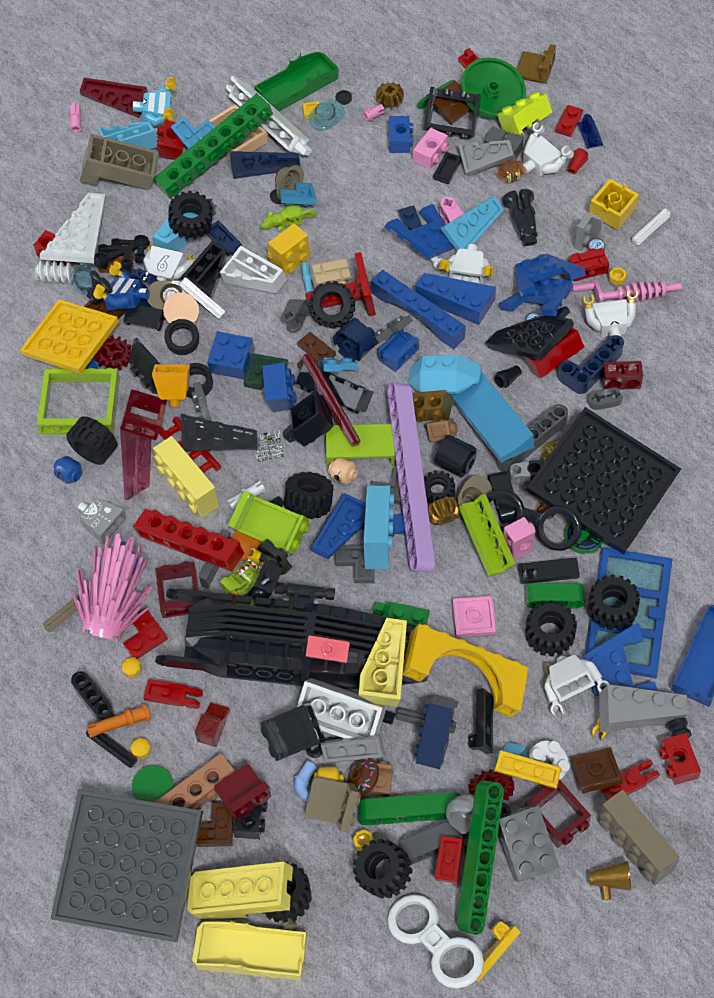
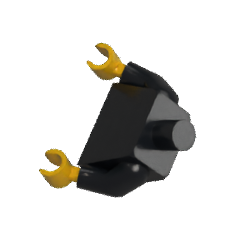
M251 548L250 550L254 553L251 557L247 556V558L255 563H260L246 595L243 596L269 598L282 572V569L279 568V560L274 556L262 554L255 548ZM237 591L231 592L232 595H240Z

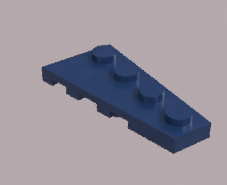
M230 151L233 179L278 173L284 167L300 166L299 153Z

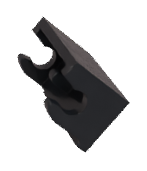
M137 305L135 308L126 310L123 322L126 325L136 324L161 331L165 317L161 309Z

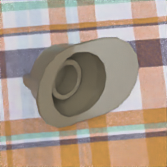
M300 166L284 167L278 172L275 184L279 200L280 189L294 190L295 182H303L304 171Z
M156 281L148 287L150 297L147 301L152 307L163 310L165 301L171 295L187 292L180 287V281Z
M481 475L470 477L457 495L456 501L459 506L464 503L473 502L480 495L486 494L487 496L492 492L490 482Z

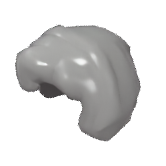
M473 794L456 797L448 804L446 809V817L450 826L461 834L470 832L475 797Z

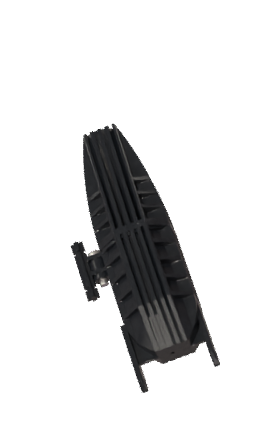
M277 582L274 594L283 595L287 593L286 595H289V598L283 597V600L168 589L166 591L168 599L192 603L189 609L184 657L158 655L156 656L155 663L166 667L200 670L223 678L304 686L306 680L313 678L342 689H359L360 674L386 618L353 609L319 604V599H322V597H325L326 600H334L335 588L323 589L324 587L289 583L285 585V583ZM409 625L406 626L404 660L410 633L415 628ZM308 636L350 642L347 663L305 657ZM402 675V685L420 683ZM428 676L425 677L421 682L427 681Z

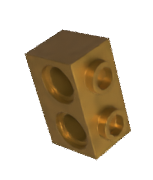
M446 390L412 393L416 421L449 419L453 399Z

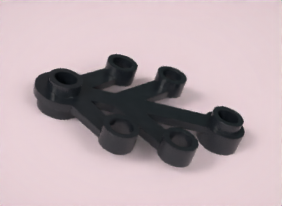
M137 235L134 237V240L114 238L111 240V245H98V253L94 255V263L97 267L104 268L110 260L124 255V258L121 260V267L130 269L132 268L131 252L137 249L135 262L143 263L145 258L144 250L150 246V241L146 235Z

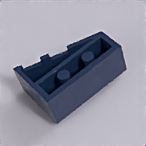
M434 696L429 704H425L422 716L426 718L424 725H420L418 736L421 737L420 745L416 744L414 750V757H417L416 764L441 769L458 701Z

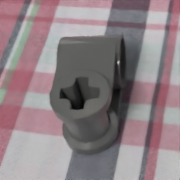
M290 299L287 302L281 319L286 323L287 330L290 333L298 332L302 328L310 312L309 301Z

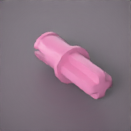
M75 102L70 106L69 115L70 130L73 133L81 131L82 120L80 104Z

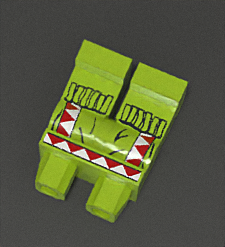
M250 559L246 560V563L242 564L228 578L225 576L220 580L222 590L229 595H232V591H237L242 596L246 595L260 562L255 563Z

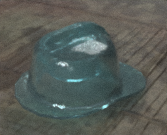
M325 100L312 109L309 114V122L316 130H328L344 117V107L336 100Z

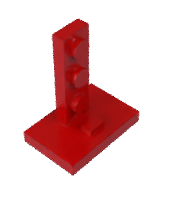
M354 253L359 275H356L357 281L344 285L350 289L355 301L365 299L369 317L374 316L376 312L362 253ZM314 292L305 293L306 299L309 302L311 300L310 296L311 294L313 295ZM330 295L324 299L322 309L343 304V301L337 295Z

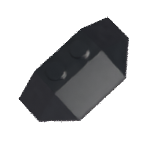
M136 337L133 340L129 358L131 365L129 370L135 378L138 377L144 389L148 388L152 394H158L152 372L155 364L160 363Z

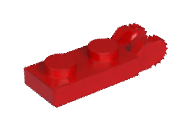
M148 679L143 699L144 701L198 709L201 703L196 700L186 699V696L188 694L192 697L200 698L203 696V691L188 687L187 685Z
M647 760L638 766L622 772L623 784L601 789L607 800L621 790H624L629 795L660 776L658 771H653L645 777L641 774V772L652 767V760Z

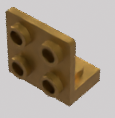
M550 44L548 51H544V55L523 51L517 67L521 76L524 79L547 83L555 61L556 45Z

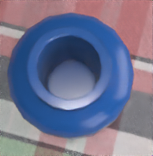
M64 456L55 461L53 467L56 478L66 484L75 483L81 478V464L69 456Z

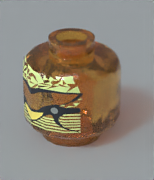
M510 159L500 163V167L497 170L498 177L507 184L520 180L524 174L521 161Z

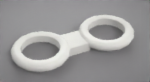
M413 894L404 896L394 903L387 919L390 932L394 938L402 943H422L433 954L431 961L432 972L438 982L446 987L459 989L467 987L477 980L482 973L484 964L482 951L476 943L468 938H449L437 926L439 921L438 910L430 899L422 895ZM413 904L425 907L429 912L430 918L427 926L422 931L415 934H407L399 930L397 918L403 908ZM456 947L466 948L474 956L472 970L461 978L448 977L442 972L440 965L444 954Z

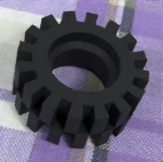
M436 470L434 474L429 472L428 477L424 476L427 503L431 504L434 500H439L446 496L454 497L455 482L449 473L444 475V471H441L438 474V470ZM442 485L445 487V491L443 493H434L431 491V487Z

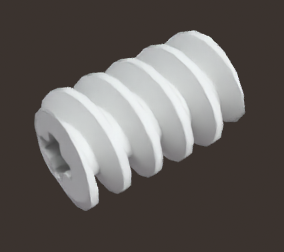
M40 259L39 264L35 268V280L37 282L40 279L42 282L47 280L53 282L55 280L56 283L60 281L67 283L69 281L72 284L74 269L71 266V262H67V265L64 266L63 261H60L59 265H57V261H53L51 265L50 260H47L44 265L43 260Z

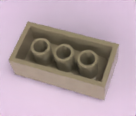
M621 790L602 805L599 816L600 825L605 831L609 830L614 836L613 840L616 845L624 848L628 853V859L634 865L637 864L643 877L648 882L651 881L655 886L675 870L680 856L624 790Z

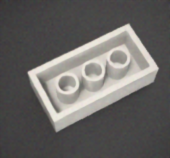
M313 678L304 682L297 705L299 707L310 702L321 730L342 738L378 735L387 708L385 705L374 704L358 696L356 693Z

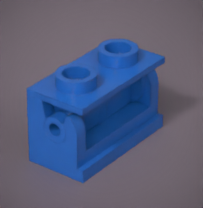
M402 328L400 331L395 332L386 344L383 343L378 350L379 361L396 372L419 350V339L408 332L404 333V328Z

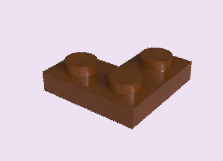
M311 332L307 333L297 342L300 349L305 353L312 354L317 365L318 360H323V357L336 356V351ZM302 360L297 363V367L300 370L304 363Z
M212 803L211 823L201 824L196 847L233 846V815L224 803Z

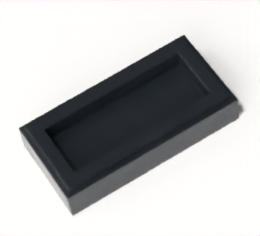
M446 152L433 175V180L449 185L462 161L461 156Z

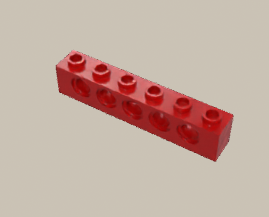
M145 508L133 525L141 538L233 572L244 555L241 544L236 539L225 538L217 532L215 534L208 532L205 528L195 527L187 521H178L175 517L162 515L157 510L151 511Z

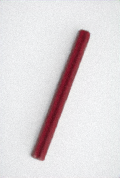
M304 354L302 361L352 447L359 445L361 442L359 436L312 354Z

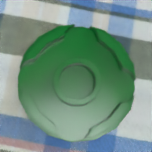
M155 765L139 770L132 781V793L135 799L148 802H156L174 788L170 773L163 767Z

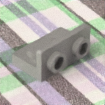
M589 212L585 213L577 226L576 250L582 251L583 247L588 246V242L593 238L600 239L603 220L601 217Z

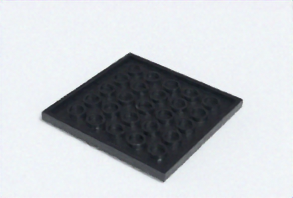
M584 407L529 483L526 491L550 507L558 505L572 509L578 515L582 528L624 555L681 468Z

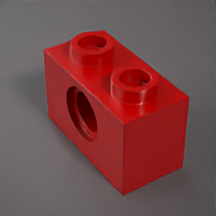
M164 119L162 125L158 126L157 135H159L156 144L158 156L176 160L181 155L183 142L171 129V126L176 122Z
M684 733L662 739L658 749L659 755L662 760H665L667 776L673 780L674 785L698 779L701 769L687 734ZM674 757H680L683 762H676Z

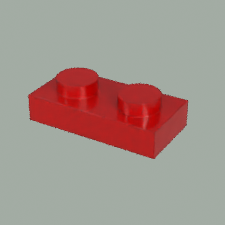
M567 105L555 133L572 137L583 115V109Z

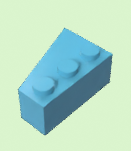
M150 121L129 123V126L119 127L117 124L113 125V128L105 129L102 126H97L99 136L147 149L156 148L157 140Z

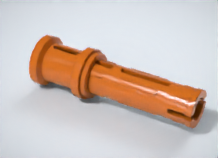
M144 703L139 708L133 710L126 709L123 714L88 724L87 730L91 738L120 727H133L136 723L145 720L147 722L151 721L147 705Z

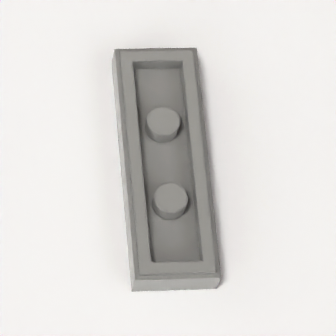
M381 735L326 740L321 743L325 763L381 758L385 756Z

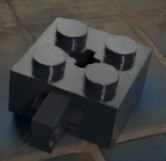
M314 391L291 408L292 424L283 431V437L290 443L297 440L305 447L334 427L332 412L322 395Z

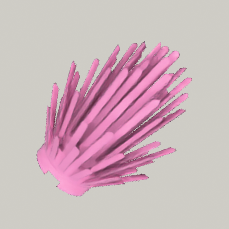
M116 533L111 548H109L108 535L106 536L100 580L101 546L98 547L97 556V547L94 545L92 581H89V594L83 570L76 568L80 601L76 598L74 591H70L83 623L81 632L85 633L87 629L94 636L111 640L113 636H116V640L120 641L122 633L149 609L145 607L139 614L137 613L153 586H147L142 594L141 592H134L148 558H145L140 568L143 556L139 558L131 578L142 543L138 544L136 553L132 554L134 537H130L126 546L120 545V534Z

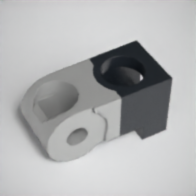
M544 459L512 464L509 468L511 483L515 485L526 482L530 483L544 464Z

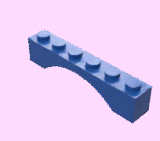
M380 271L371 280V294L385 303L396 304L412 312L435 333L440 341L452 349H455L465 339L466 325L386 271Z

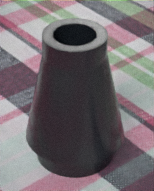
M515 365L514 367L498 371L494 377L495 383L500 388H507L522 374V370L519 366Z

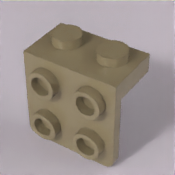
M315 777L309 793L305 816L311 819L336 823L340 831L348 833L350 826L354 824L355 806L359 805L361 795L355 784Z

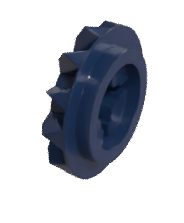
M140 268L137 270L133 269L132 274L147 283L152 284L159 281L157 276Z

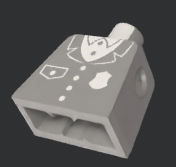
M95 499L91 505L81 502L77 508V511L82 514L80 517L82 526L102 545L106 542V536L108 535L110 538L126 520L124 509L101 499Z

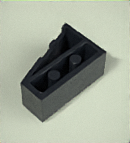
M212 240L181 276V281L184 278H188L207 296L213 299L221 277L220 271L224 268L227 249Z

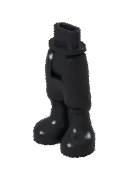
M521 189L519 191V200L523 205V210L519 206L517 191L513 190L506 193L502 197V203L505 207L511 208V218L520 236V240L523 241L524 246L537 244L536 212L531 206L534 200L533 191L530 189Z

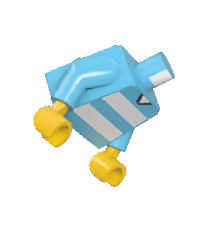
M169 77L166 80V85L156 91L144 93L143 102L133 101V111L142 112V121H150L151 125L157 127L162 125L164 119L173 120L172 116L175 113L170 108V89L172 91L177 89L176 80L173 77Z

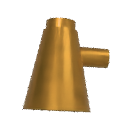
M628 861L589 872L590 885L602 887L603 900L612 899L611 888L631 890Z

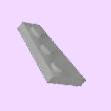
M510 140L490 141L484 144L477 142L472 145L458 144L467 176L515 158Z

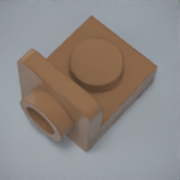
M453 418L426 424L430 442L443 440L449 434L454 437L457 436L458 427Z
M379 761L377 762L379 767L378 780L369 794L390 796L393 766L387 762Z

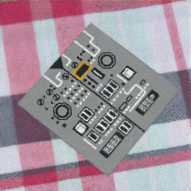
M283 429L257 435L258 449L251 450L255 466L290 459L286 441L283 437Z

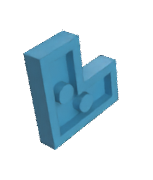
M184 116L171 126L173 132L188 149L215 128L207 119L194 129Z
M295 182L294 190L280 189L281 203L286 205L301 204L303 206L316 205V196L312 183Z
M323 357V360H318V366L322 371L342 372V370H357V362L352 361V358L342 357L341 360H337L334 357Z

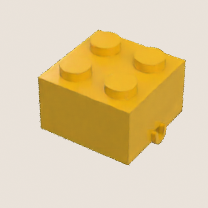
M609 179L591 200L589 213L598 215L603 219L602 222L619 230L637 209L639 194L630 190L626 184L621 185Z
M292 224L268 242L269 252L267 256L270 259V263L283 269L285 276L292 273L302 262H307L310 258L308 234L296 224Z

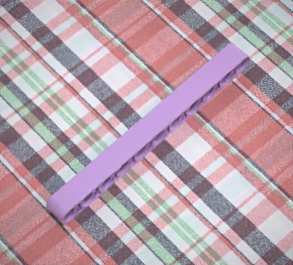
M390 383L388 387V402L409 565L411 571L431 573L435 567V558L412 389L407 384Z

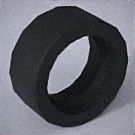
M177 319L172 321L165 330V342L172 353L187 355L197 349L199 332L192 321ZM180 328L190 330L193 335L192 341L185 346L175 345L171 339L172 333Z
M191 363L190 376L199 374L206 377L205 383L201 385L206 396L210 393L214 384L211 370L202 363ZM188 387L186 397L193 399L191 392L194 391V387Z

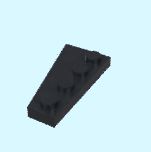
M186 414L180 415L181 442L185 452L258 449L257 430L209 421L199 417H191Z

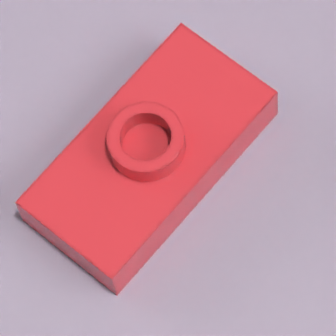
M308 636L305 657L347 663L350 642Z

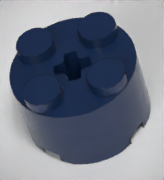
M352 318L334 334L333 343L335 346L338 345L340 348L338 352L343 357L352 358V361H360L374 348L375 332L357 318Z

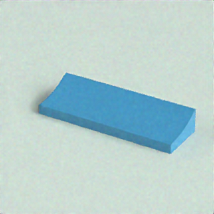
M482 372L479 383L473 384L458 394H449L454 400L455 406L501 463L534 448L533 433Z

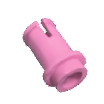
M378 104L373 108H366L362 113L363 118L366 121H372L373 118L385 114V110L381 111L384 109L383 105Z

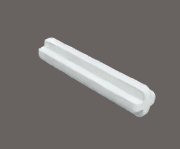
M666 208L662 209L632 237V242L640 245L670 217L671 212Z
M184 278L181 281L180 287L219 319L223 316L225 310L188 278Z

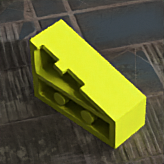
M533 92L529 95V98L516 101V105L503 108L502 112L497 114L502 130H505L507 134L510 132L520 135L523 133V128L526 126L530 128L533 126V122L536 120L540 121L551 114L552 109L546 93Z

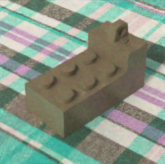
M90 134L84 154L80 181L97 185L98 179L101 177L149 190L154 179L158 151Z

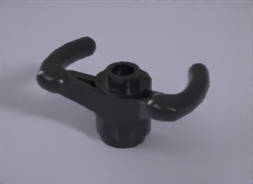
M92 270L90 271L92 287L87 291L86 296L97 305L98 303L101 304L104 299L94 297L93 293L96 285L100 284L105 287L107 293H112L113 289L104 277L101 278L96 271Z

